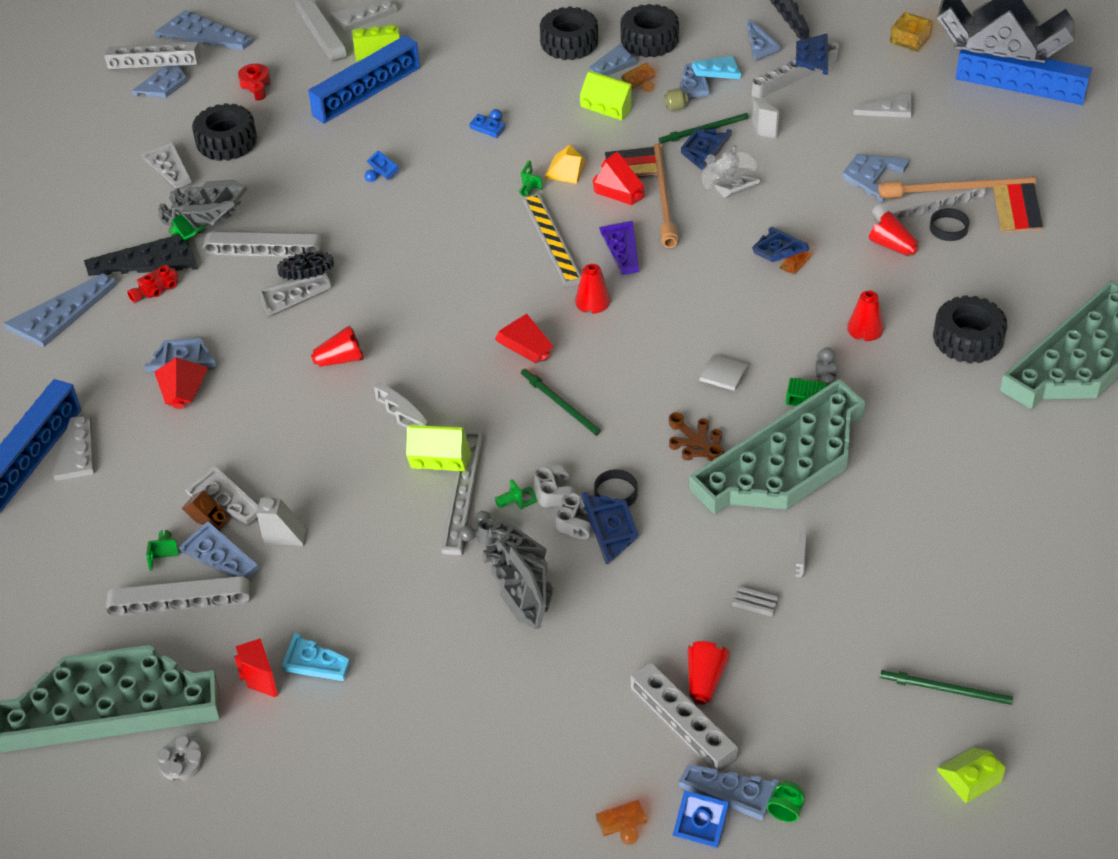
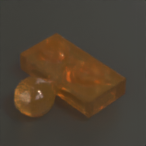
M646 62L622 74L621 79L631 84V89L642 84L643 91L652 92L654 90V83L649 80L655 77L656 72Z
M639 800L596 813V820L603 836L621 831L620 838L627 845H632L638 840L639 834L634 827L647 823V817Z

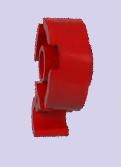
M258 63L242 67L238 71L240 87L253 92L255 101L263 100L266 97L264 86L270 85L271 81L269 69L265 65Z

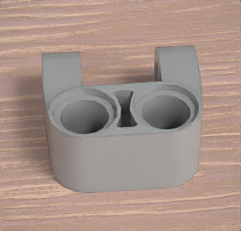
M554 465L536 469L533 489L537 501L542 507H559L565 494H576L575 488L572 486L557 487L556 485L565 483L570 478L568 468L565 465Z
M567 493L563 496L557 510L555 527L560 533L584 540L589 538L593 528L589 522L578 519L579 514L588 516L581 495Z

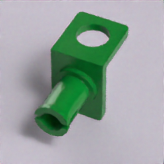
M530 160L527 161L520 173L523 186L519 190V194L523 197L524 195L525 197L529 196L533 187L540 190L543 189L542 178L532 175L533 169Z
M179 214L172 219L174 226L169 228V233L175 232L171 236L180 234L185 240L205 228V225L194 229L182 214Z
M513 479L510 480L509 492L495 497V502L499 509L515 502L521 510L538 502L535 492L531 487L521 490ZM530 494L532 499L525 501L522 499V495Z
M161 530L158 534V540L148 541L146 558L149 570H153L155 558L179 555L176 539H171L172 534L170 531L165 530L163 535V530Z

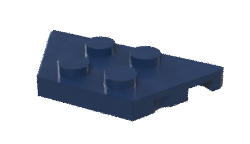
M828 34L796 41V65L812 71L815 68L823 70V74L828 75Z
M695 129L681 147V153L699 169L704 171L730 138L732 130L726 129V133H716V129Z
M772 226L768 229L769 234L767 236L763 235L752 247L755 254L771 262L809 250L808 243Z
M583 492L581 495L605 563L609 564L637 540L639 536L626 500L611 499L603 495L596 497L588 495V492Z

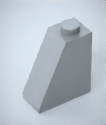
M260 498L257 517L264 544L303 546L307 528L287 505L278 498Z

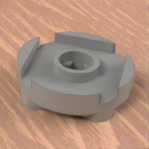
M180 736L176 740L167 743L157 753L160 772L169 780L180 778L182 781L193 777L202 766L203 754L200 746L185 736ZM178 757H184L183 762H175Z

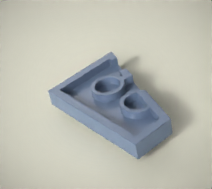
M619 44L589 67V71L609 76L636 65L637 59Z
M693 63L685 64L682 81L680 82V88L683 90V93H687L688 98L709 96V88L705 76L695 75L692 68Z

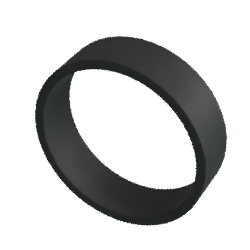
M951 208L940 209L931 216L930 231L938 239L957 241L964 238L968 233L969 218L959 210ZM940 218H954L961 221L965 228L957 232H947L937 228L933 222Z
M613 469L601 473L594 482V496H601L597 489L603 482L610 479H622L629 482L635 489L629 497L623 500H626L628 507L635 502L637 498V481L629 472Z

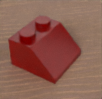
M261 638L235 646L238 655H235L234 659L241 681L245 680L247 687L272 697L278 696L272 670Z

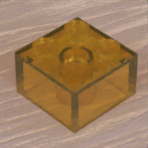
M904 12L891 27L889 43L918 52L931 37L933 20Z

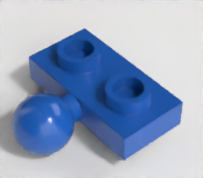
M498 109L490 112V118L477 114L469 123L470 129L498 138L505 129V123L500 122L502 112Z
M378 150L367 160V163L373 170L366 171L364 177L366 181L373 182L377 180L378 174H381L385 179L389 180L400 169Z

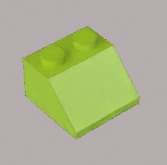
M973 747L937 768V771L963 801L968 803L1002 783L1005 766L991 751Z

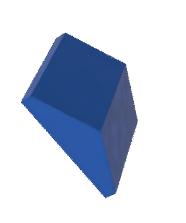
M684 790L673 836L718 848L725 826L729 802Z

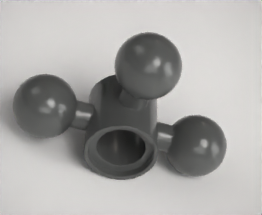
M829 347L823 348L818 352V361H816V377H821L820 381L826 382L827 386L835 382L834 377H836L837 373L836 360H833L835 352Z
M480 511L476 514L475 521L478 524V529L464 526L459 531L460 538L465 542L472 541L476 536H478L477 540L482 545H492L496 538L489 539L487 536L489 528L494 527L496 523L491 519L487 511Z

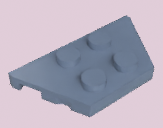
M178 65L164 66L134 88L132 92L134 96L144 93L147 97L167 98L184 85L187 79Z
M201 338L164 340L160 348L152 355V361L144 365L145 372H154L175 357L206 366L207 368H216L215 359L211 357L208 348L205 347Z

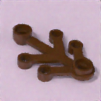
M674 412L669 415V426L674 430H680L690 438L671 437L669 439V447L673 450L679 449L680 446L701 447L703 449L693 450L688 447L682 450V458L689 461L693 457H706L709 461H713L725 453L722 446H720V440L722 439L721 430L713 429L711 431L712 445L706 442L707 430L709 429V421L707 419L701 418L698 420V435L684 424V416L681 413Z

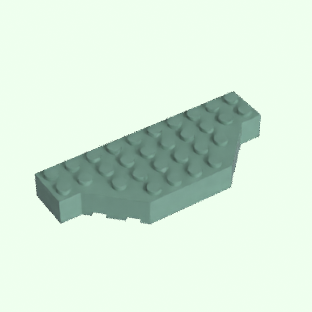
M1110 280L1003 374L1000 391L1030 409H1033L1042 399L1097 398L1118 379V284Z
M840 379L836 380L689 476V490L714 515L729 505L787 510L847 469L850 425L864 416L865 401Z
M150 645L62 657L57 662V666L51 672L43 674L34 683L35 686L29 692L21 694L16 699L0 701V752L220 721L219 684L215 671L192 673L187 669L184 670L175 661L166 655H161Z

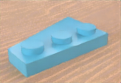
M733 56L693 61L692 64L696 76L740 79L741 76Z
M294 632L281 667L282 671L344 681L350 661L348 658L330 649L325 650L317 646V643L314 641H307L301 638V635Z

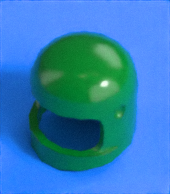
M792 781L779 782L774 787L767 803L768 812L774 818L783 822L791 823L797 821L805 802L804 790L800 785Z

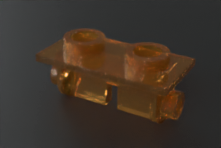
M805 251L785 259L779 268L795 275L812 256V253Z

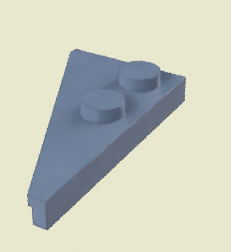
M749 19L747 29L753 59L757 60L780 51V45Z

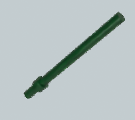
M744 113L688 130L674 131L670 135L659 137L658 140L660 144L669 141H679L680 138L690 136L695 129H715L749 119L748 113Z
M526 368L522 369L521 375L529 380V384L534 388L540 389L596 436L600 434L601 430L545 385L540 377L533 375Z
M881 670L880 674L881 679L896 681L899 685L905 686L910 684L1012 705L1013 696L910 676L908 673L901 671L895 673Z

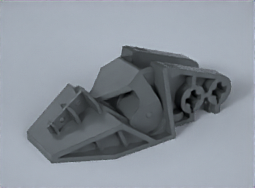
M234 180L207 181L202 187H188L184 193L180 192L179 188H176L170 192L171 209L165 203L160 204L158 218L165 225L174 226L172 219L182 214L194 229L205 225V228L198 232V234H203L207 228H212L221 217L229 219L233 216L241 203L239 199L248 189L245 185Z
M498 521L494 524V527L489 528L487 536L489 539L498 538L502 540H499L497 545L486 546V550H483L484 563L491 562L495 564L492 565V574L502 586L500 595L518 621L535 629L541 628L544 612L548 611L553 594L551 583L546 582L548 564L545 560L547 549L511 523Z

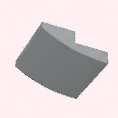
M713 355L705 366L699 381L735 391L741 384L742 377L748 371L749 364Z

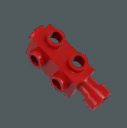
M166 264L137 279V288L127 291L129 299L136 303L143 296L147 298L160 296L166 289L175 288L176 284H178V273Z

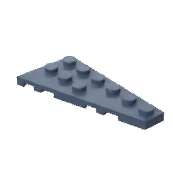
M187 10L182 11L154 32L155 37L159 38L162 35L172 40L174 38H182V41L198 42L199 44L209 42L212 46L222 44L226 48L244 50L253 43L252 37Z

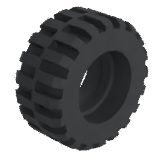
M642 4L638 7H632L621 18V43L631 54L635 53L636 56H663L665 53L671 52L679 41L678 17L666 6Z
M568 6V8L560 7L557 10L554 9L548 12L540 22V44L542 49L549 56H553L556 59H581L583 56H588L598 45V21L586 9L582 10L580 7L572 8V6Z
M224 103V105L210 106L205 111L202 110L195 117L192 124L197 150L212 160L228 161L232 158L237 159L241 155H246L247 151H251L257 141L253 115L241 105Z
M968 295L962 296V298L955 297L952 301L948 300L938 309L933 331L934 342L943 354L946 353V356L950 359L955 358L958 362L966 361L971 364L973 362L982 363L984 360L988 361L993 356L995 357L1003 348L1008 325L1007 318L1001 308H997V304L994 302L990 303L986 298L980 299L978 296L968 297ZM961 327L975 328L979 331H967Z

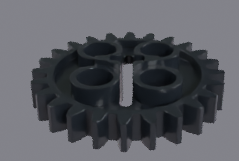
M317 251L302 252L300 255L295 254V256H288L283 261H279L277 271L279 277L287 278V280L292 278L293 280L310 279V277L316 278L317 275H323V273H328V270H332L334 260L331 254L323 253V251L319 253Z

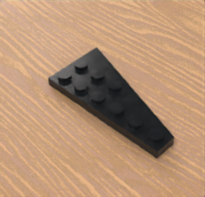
M770 0L771 4L775 6L778 13L782 15L784 21L789 24L800 40L809 38L810 29L803 14H799L797 2H793V0Z
M180 234L84 260L88 276L110 275L112 272L128 274V271L147 273L166 264L170 268H175L176 271L183 270L186 267H191L192 270L198 269L188 240H184Z

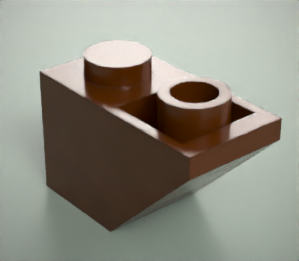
M205 490L192 495L182 507L196 523L204 525L206 522H209L219 531L231 518Z

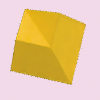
M568 145L554 155L545 178L577 183L585 167L586 160L571 145Z

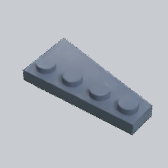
M206 522L178 546L180 552L232 577H246L249 579L260 569L251 558L209 522Z
M688 764L679 780L678 787L693 793L729 802V808L763 821L768 811L767 803L774 787L780 780H761L759 776L744 777L739 776L736 772L721 773L717 772V769Z

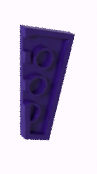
M633 221L599 227L600 233L621 274L626 275L639 272Z

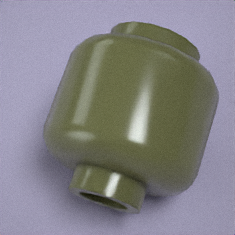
M681 88L668 90L667 95H664L666 108L669 107L671 111L684 109L685 103L688 102L687 93H683Z

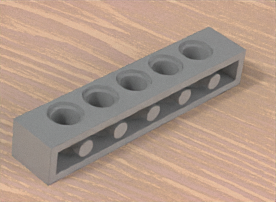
M198 42L113 46L107 49L104 57L108 69L196 65L201 58V52Z
M650 662L631 675V689L710 768L721 772L737 760L738 746L732 738H728L723 733L721 727L718 724H714L702 709L699 710L694 705L692 699L688 695H684L679 690L677 684L665 676L662 669L656 668Z

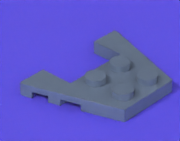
M856 154L844 170L843 178L858 188L860 186L866 189V193L869 195L874 194L877 196V200L883 202L884 198L879 197V185L876 182L886 169L904 173L909 166V160Z

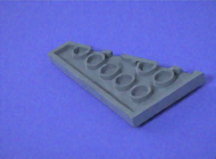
M101 274L3 324L6 329L45 347L117 285L116 279Z

